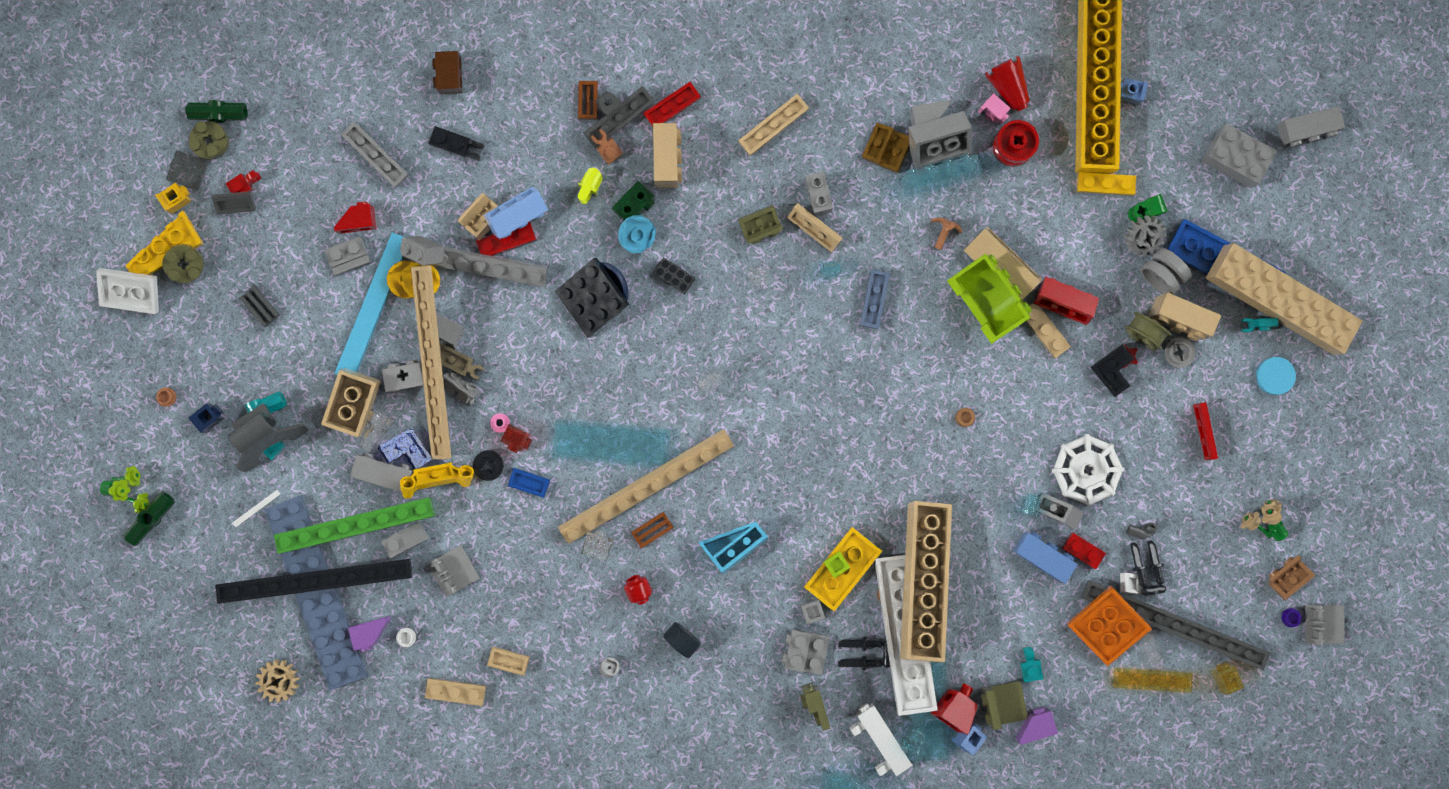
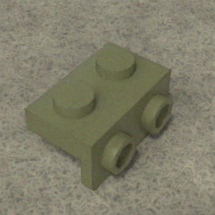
M773 205L737 219L748 244L759 243L762 241V238L776 236L780 233L779 231L783 230Z

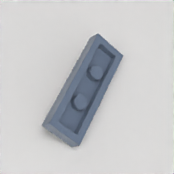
M870 270L860 326L879 329L890 273Z

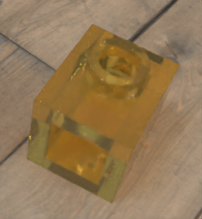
M1225 662L1216 666L1217 669L1211 671L1220 693L1229 695L1244 688L1236 666Z

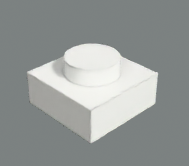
M1120 573V593L1141 594V586L1139 585L1140 581H1138L1139 577L1137 574Z

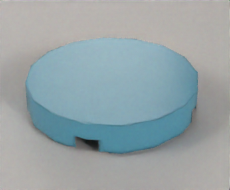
M633 215L627 218L618 230V239L621 246L631 253L644 252L645 249L652 246L655 240V227L648 218L641 215Z
M1271 357L1259 364L1256 370L1257 384L1263 392L1270 395H1281L1293 387L1296 381V372L1288 360L1282 357Z

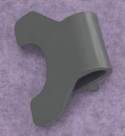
M265 404L259 405L232 424L234 431L229 434V439L233 446L242 453L236 467L242 472L250 471L261 463L259 457L267 448L283 440H296L305 434L308 428L303 424H296L275 429L273 427L276 421Z

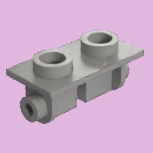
M449 371L443 375L444 389L452 395L458 390L459 393L456 397L465 404L472 405L476 400L475 397L481 393L474 384L467 383L455 372Z

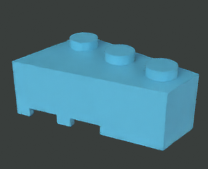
M753 522L698 543L720 572L725 574L769 538L758 523Z

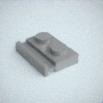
M360 236L324 250L334 276L371 263Z

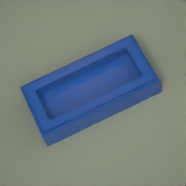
M513 468L508 486L545 498L550 479Z

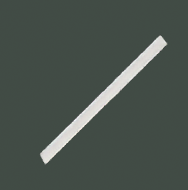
M278 490L273 492L235 520L233 525L235 527L240 525L279 496L280 492Z

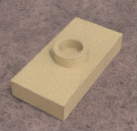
M493 646L487 666L525 676L530 656Z

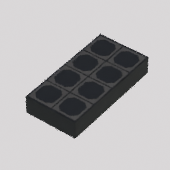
M664 257L653 272L654 275L683 294H686L695 280L693 276Z

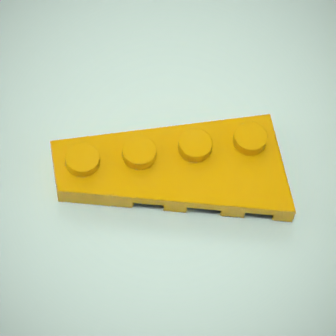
M182 210L173 222H170L160 235H156L145 249L143 248L125 265L129 272L152 275L163 268V258L166 252L174 245L188 244L197 249L204 244L185 211Z

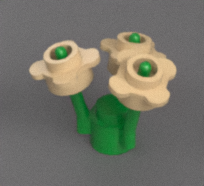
M1274 499L1266 501L1264 506L1260 507L1263 518H1259L1258 512H1249L1243 517L1241 528H1248L1251 531L1257 528L1267 538L1273 537L1275 541L1285 539L1288 536V531L1281 521L1282 503ZM1261 520L1263 523L1269 524L1268 530L1260 525Z

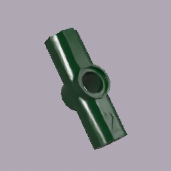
M209 100L208 103L191 102L185 106V113L189 120H208L215 123H224L226 120L246 121L248 117L247 105L245 103H226L220 100Z
M161 491L150 505L137 515L135 522L122 535L124 540L133 546H138L153 527L159 525L161 518L175 504L174 498ZM148 514L152 517L151 523L147 522Z

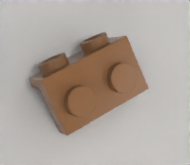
M1299 555L1295 558L1290 557L1285 561L1284 567L1281 570L1276 569L1269 575L1268 585L1284 601L1288 600L1315 577V574L1301 561Z

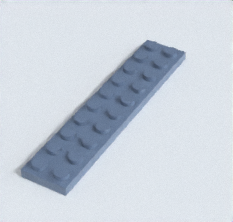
M302 495L264 509L273 536L313 525ZM320 545L280 554L288 575L329 569ZM337 589L296 593L297 602L329 690L367 677L368 674L359 650L354 651L348 630L350 625Z

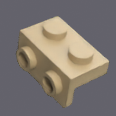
M482 193L460 216L458 222L480 241L490 230L483 215L498 206Z

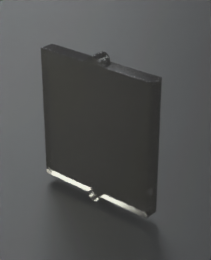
M176 150L174 159L169 164L170 170L166 180L198 191L202 179L205 178L204 173L209 161Z

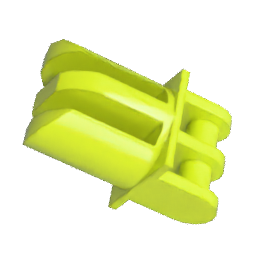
M589 168L581 182L578 183L581 188L578 198L582 204H587L592 194L597 195V191L602 183V175L598 169Z

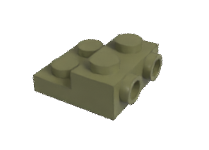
M813 683L801 686L803 694L800 697L804 710L808 709L810 714H814L817 726H821L823 731L831 729L818 686L813 685Z

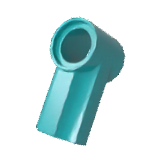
M281 391L245 404L248 413L261 404H265L271 414L287 407V401Z

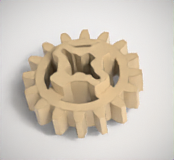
M276 659L273 663L271 661L267 662V667L263 666L260 668L263 673L256 675V677L260 678V681L256 682L255 685L261 686L257 691L264 692L263 699L269 696V702L274 701L276 698L277 703H279L282 699L288 700L290 698L289 695L292 696L296 693L293 689L299 687L296 681L300 677H295L298 669H291L294 664L287 666V660H283L280 663L279 659ZM283 677V679L280 680L279 683H275L272 685V683L275 682L276 679H280Z

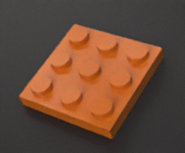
M1112 586L1108 587L1067 622V625L1107 666L1152 629Z

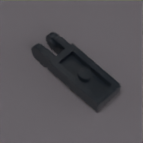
M436 126L428 143L430 146L478 161L480 156L469 152L468 148L469 146L482 150L484 148V145Z

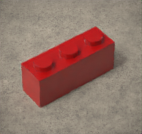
M1045 277L1038 287L1033 304L1087 325L1094 317L1099 298L1078 290L1073 286L1063 284L1054 278Z

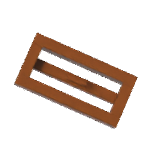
M579 81V120H598V106L596 104L598 81ZM583 86H586V114H583ZM591 86H594L593 115H590Z
M662 512L631 533L640 548H643L674 527L666 514ZM663 517L664 521L642 535H637L639 531ZM667 523V528L642 543L641 539Z

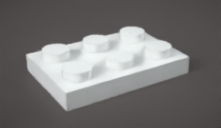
M99 268L96 271L99 306L150 314L159 312L157 276Z

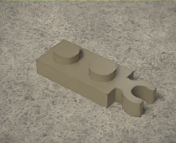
M439 342L441 364L465 377L469 372L472 378L480 380V377L475 375V371L477 369L484 371L485 368L483 366H473L474 359Z

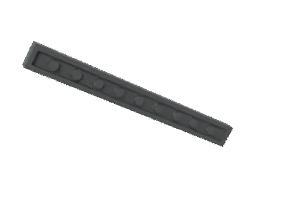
M1087 580L1081 598L1092 602L1107 587ZM1118 592L1150 626L1264 671L1270 652Z

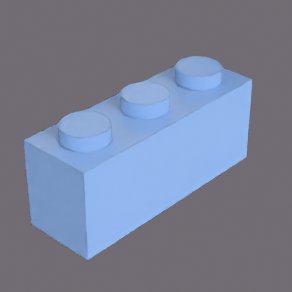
M531 187L483 216L493 234L500 239L510 236L512 231L517 228L525 227L532 219L542 217L544 212L548 211V208L539 191Z

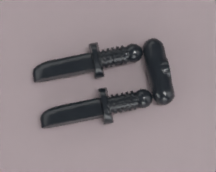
M1147 541L1152 563L1150 569H1154L1156 582L1160 585L1145 587L1147 581L1144 573L1147 566L1142 564L1138 545L1131 543L1130 547L1135 565L1133 571H1137L1138 581H1140L1139 585L1143 587L1141 594L1148 596L1165 593L1166 586L1161 585L1164 583L1160 568L1164 567V564L1159 562L1155 543Z
M863 636V640L845 639L839 641L838 647L862 648V651H866V647L881 648L883 646V662L876 659L866 660V656H862V659H842L838 662V667H862V670H866V666L881 667L883 665L885 668H889L890 661L887 641L866 640V636Z

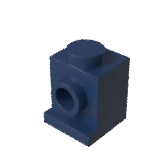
M206 403L192 414L189 420L200 433H208L210 429L224 419L221 416L223 411L216 404ZM209 414L213 417L211 420H208Z

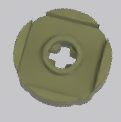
M212 121L198 122L189 135L190 149L197 156L205 160H213L222 156L229 146V138L225 129ZM211 136L213 143L206 145L205 139Z
M177 244L171 247L166 252L162 262L163 269L168 278L180 283L194 281L200 276L204 268L203 256L188 244ZM181 259H184V261L188 262L189 265H186L185 268H182V266H179L178 263L181 261Z

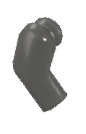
M1152 522L1140 528L1130 524L1127 533L1140 539H1146L1155 534L1157 526Z

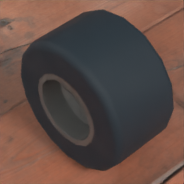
M674 622L663 636L677 652L686 658H690L701 645L699 640L690 631L677 622Z

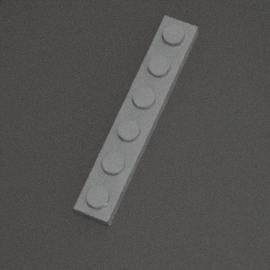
M444 247L443 263L433 265L542 287L546 285L548 271L547 266Z

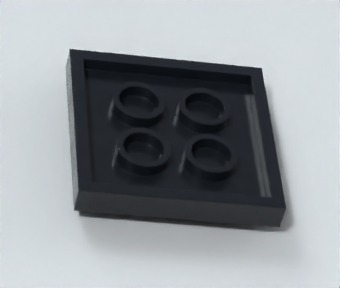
M597 257L589 261L555 291L587 338L596 333L630 305Z

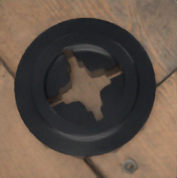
M485 450L475 457L473 470L478 478L492 481L502 474L504 468L503 458L497 452ZM486 460L488 462H496L491 466L492 472L489 469H481L486 465Z

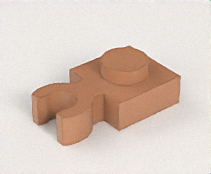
M599 129L601 138L596 139L595 136L591 135V139L600 145L596 150L609 165L621 156L623 152L613 138L610 137L606 140V133Z

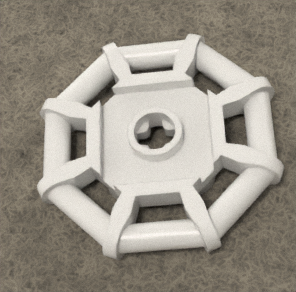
M1084 434L1083 437L1060 446L1061 450L1052 473H1054L1064 497L1082 502L1086 506H1092L1093 503L1116 494L1115 490L1124 468H1122L1112 443L1109 444L1091 437L1090 434ZM1084 445L1085 450L1075 454L1072 450ZM1091 445L1099 447L1103 451L1101 453L1093 452ZM1106 455L1109 456L1113 464V467L1108 466V463L1105 459ZM1066 456L1072 457L1068 468H1062ZM1086 465L1093 467L1091 475L1084 473ZM1109 472H1114L1110 484L1108 485L1107 483H1105L1107 480L1106 477L1109 474ZM1062 473L1069 474L1072 481L1071 485H1067ZM1102 486L1104 491L1093 495L1092 490ZM1076 487L1085 489L1086 495H1082L1073 490H1075Z

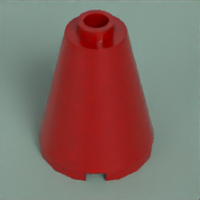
M1018 55L1015 56L1016 61L1013 62L1009 59L992 68L993 73L988 74V72H985L984 75L1011 109H1017L1019 112L1028 107L1027 103L1030 102L1021 58Z

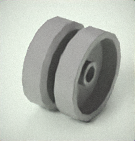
M1165 248L1158 249L1152 255V260H1148L1140 268V272L1145 280L1162 294L1168 292L1174 295L1179 290V284H1185L1192 275L1185 262Z

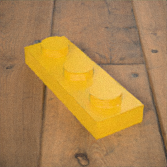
M1078 173L1077 192L1135 195L1136 176Z

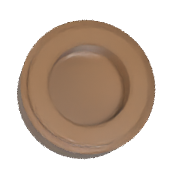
M962 408L957 411L955 420L958 425L968 427L974 423L975 414L969 408Z

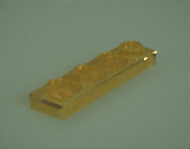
M1114 667V688L1192 693L1193 673Z

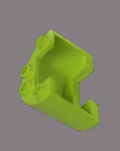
M985 253L949 278L947 282L956 295H960L981 324L980 329L992 344L1030 319L1032 309L1020 297L1022 292L1016 284L1012 285L1009 278L1011 276L1005 268L1001 270L993 254L988 255Z

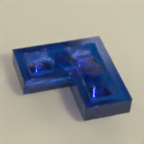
M412 427L378 446V450L388 464L405 455L413 469H419L432 461L431 456Z

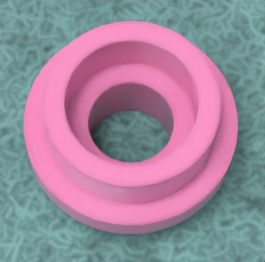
M499 413L492 417L490 424L494 431L502 433L509 428L510 420L505 414ZM499 419L503 420V425L500 427L497 425Z

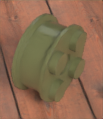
M1134 312L1135 317L1129 326L1125 325V332L1134 341L1139 342L1141 340L1149 350L1153 352L1161 350L1162 347L1160 345L1167 336H1171V333L1151 318L1139 312Z

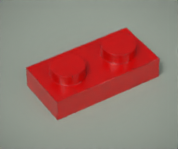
M1073 532L1062 547L1063 550L1093 569H1097L1106 554Z

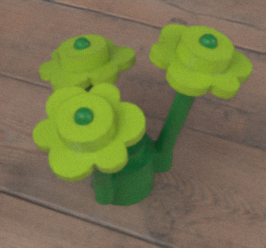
M136 466L127 467L124 476L112 477L111 481L105 480L100 485L102 495L111 496L114 501L120 500L133 503L135 513L144 511L149 505L148 494L145 492L138 494L137 499L128 497L130 487H127L128 483L130 486L135 487L140 484L141 475Z

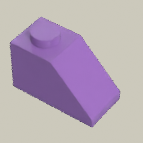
M390 616L349 627L348 630L354 651L358 649L361 652L371 650L372 645L378 643L389 624Z
M1041 706L1034 708L1032 713H1028V717L1016 737L1020 745L1058 734L1051 710Z

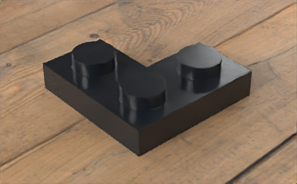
M1122 343L1091 366V369L1114 397L1131 386L1119 370L1132 362L1134 357Z

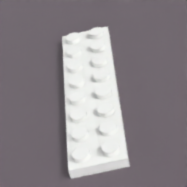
M905 555L875 559L897 714L901 716L937 711L930 662L900 659Z

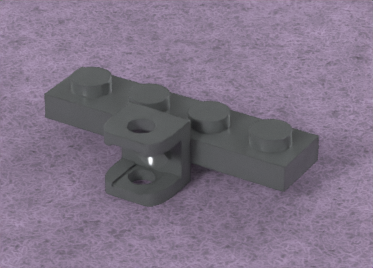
M643 86L622 102L613 93L605 92L596 99L598 108L605 116L583 132V134L596 149L599 144H596L591 139V135L595 136L596 139H600L601 133L599 129H602L607 135V140L651 105L654 100ZM608 98L609 104L605 105V99Z

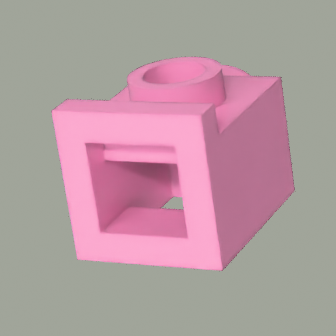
M993 93L981 106L978 113L984 112L985 117L990 122H995L996 124L999 122L1002 125L1009 117L1007 113L1011 108Z

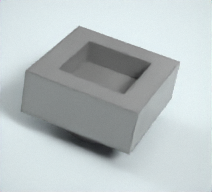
M819 599L800 605L806 624L825 619Z

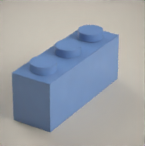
M1024 532L1013 552L1059 582L1066 584L1078 565L1073 562L1074 557L1065 552L1062 555L1057 551V546L1050 542L1045 544L1040 540L1042 537L1035 532Z

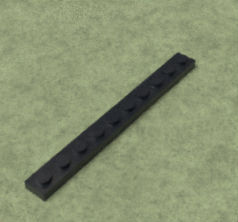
M410 558L215 584L217 604L409 579L413 578Z

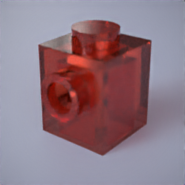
M508 424L500 441L507 444V449L515 453L518 450L523 452L524 449L528 450L532 443L530 437L532 434L512 424Z

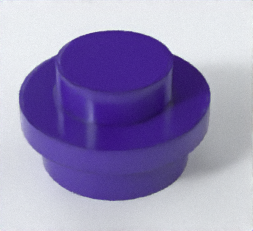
M1294 608L1285 609L1281 614L1282 623L1291 628L1298 626L1301 622L1300 612Z

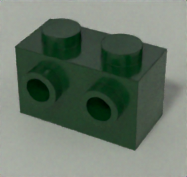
M637 181L612 207V211L622 221H625L633 215H641L645 210L648 212L655 205V196Z

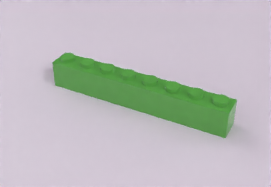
M428 497L275 534L274 540L277 553L283 554L435 517L436 514L432 498Z

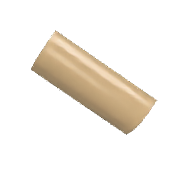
M988 226L963 250L974 261L985 253L988 255L993 254L1001 270L1005 268L1010 274L1011 278L1009 280L1012 285L1016 284L1021 290L1020 297L1022 300L1042 280Z

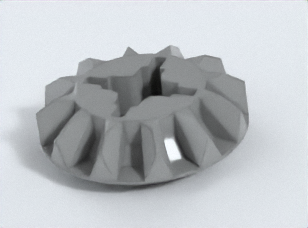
M1174 338L1164 348V357L1167 359L1168 364L1175 368L1186 367L1195 358L1194 345L1186 338ZM1178 347L1179 350H1186L1184 354H1181V358L1179 355H1173Z

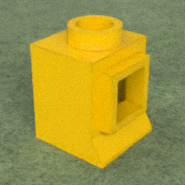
M177 183L155 194L165 211L171 214L191 202L188 197L190 193L187 188ZM176 193L178 197L170 201L169 197Z

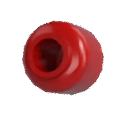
M637 574L626 580L624 591L631 603L642 605L649 601L652 589L646 577Z

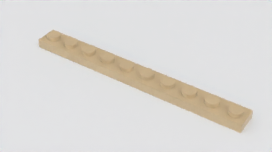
M431 266L411 267L432 459L451 458L432 270Z
M725 429L719 431L558 527L559 531L568 544L732 448L734 446Z

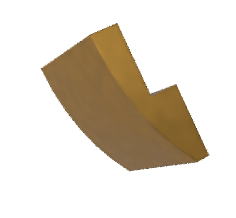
M876 122L862 158L890 171L899 173L909 150V135L897 132L892 127Z

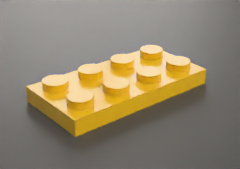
M853 527L848 530L827 557L829 558L840 551L850 568L836 578H833L823 562L804 585L805 589L833 611L838 608L882 552V550Z

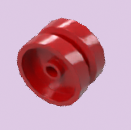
M1010 121L994 137L992 144L993 153L1003 165L1010 167L1021 166L1037 151L1039 135L1035 127L1026 121Z

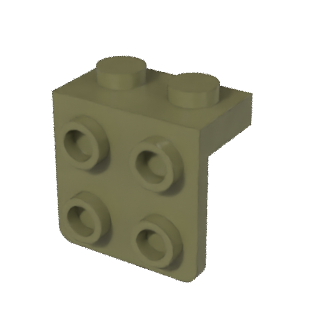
M1019 681L982 688L981 700L987 710L985 714L986 723L993 730L1002 729V724L1027 719L1028 715L1023 690Z

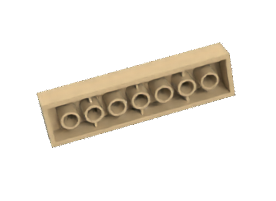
M1235 243L1223 246L1205 278L1270 318H1278L1280 324L1333 355L1346 353L1363 320Z
M922 501L908 503L901 660L945 662L952 504Z

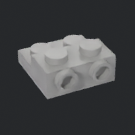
M792 628L791 633L787 632L785 644H788L787 652L783 651L781 663H784V668L822 675L830 636Z

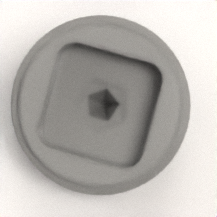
M612 657L605 658L599 666L600 673L606 678L614 677L620 669L618 661Z

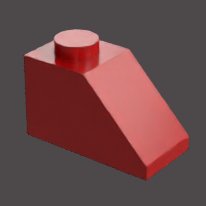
M357 202L355 206H350L334 226V231L338 234L376 230L375 209L368 202Z

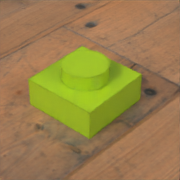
M840 551L823 561L833 578H836L850 568Z

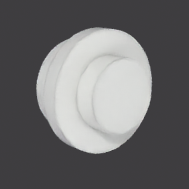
M411 628L401 629L396 636L397 643L402 647L412 646L416 641L415 632Z

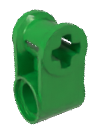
M1158 194L1131 207L1128 211L1130 221L1136 223L1138 222V217L1144 219L1145 215H1148L1151 218L1152 216L1156 217L1168 212L1162 195Z

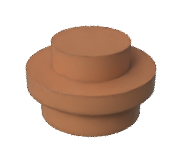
M162 388L157 392L156 400L161 406L169 407L175 403L176 393L171 388Z

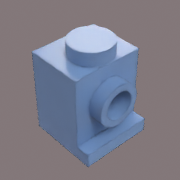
M1124 78L1121 81L1120 101L1136 105L1142 103L1145 98L1148 82Z
M973 722L968 735L958 733L951 741L963 751L974 756L987 736L981 732L982 728Z

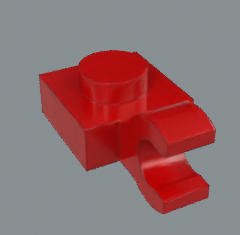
M252 170L246 177L240 173L225 184L231 193L252 192L253 188L251 185L262 178L258 172Z

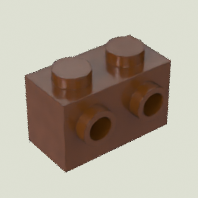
M458 51L435 52V58L432 59L433 70H436V77H433L434 89L439 94H463L460 53Z

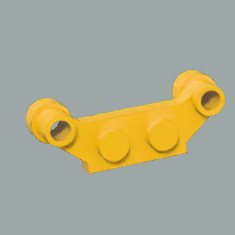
M452 462L414 469L411 476H405L400 480V490L402 491V496L408 499L413 497L414 492L418 489L454 482L460 483L462 487H469L474 476V470L468 465H463L460 468L452 466Z

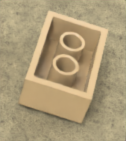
M653 123L655 187L678 188V183H682L681 167H678V164H682L681 148H678V145H681V129H677L676 123Z
M1168 292L1155 298L1148 315L1149 318L1161 326H1168L1170 331L1177 334L1182 332L1188 335V339L1193 341L1213 337L1222 316Z
M346 368L340 369L321 425L355 437L362 436L381 380Z

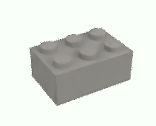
M965 112L954 113L909 127V152L916 169L971 153L972 127Z
M1226 123L1218 129L1201 161L1249 188H1253L1260 184L1277 150Z

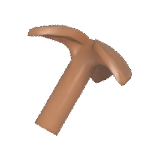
M941 217L931 219V222H939L943 225L935 245L937 249L942 250L950 230L955 228L960 234L962 233V228L953 221Z

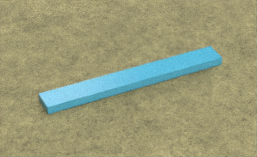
M391 233L334 374L338 375L339 370L343 368L358 372L390 293L387 285L388 271L395 263L404 259V256H401L400 250L403 236Z

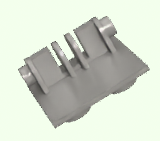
M462 545L428 563L430 570L446 597L480 579Z
M1305 605V643L1315 645L1345 644L1344 605Z

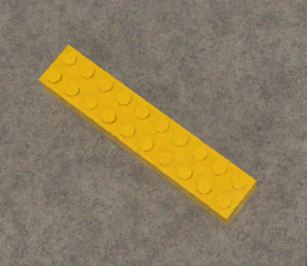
M1078 0L1075 173L1113 174L1119 170L1122 0Z

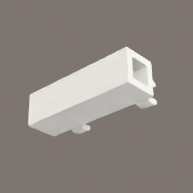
M865 703L858 708L859 712L856 713L860 721L849 728L854 737L866 729L886 761L875 766L878 774L882 776L892 769L895 775L898 776L913 766L873 703Z

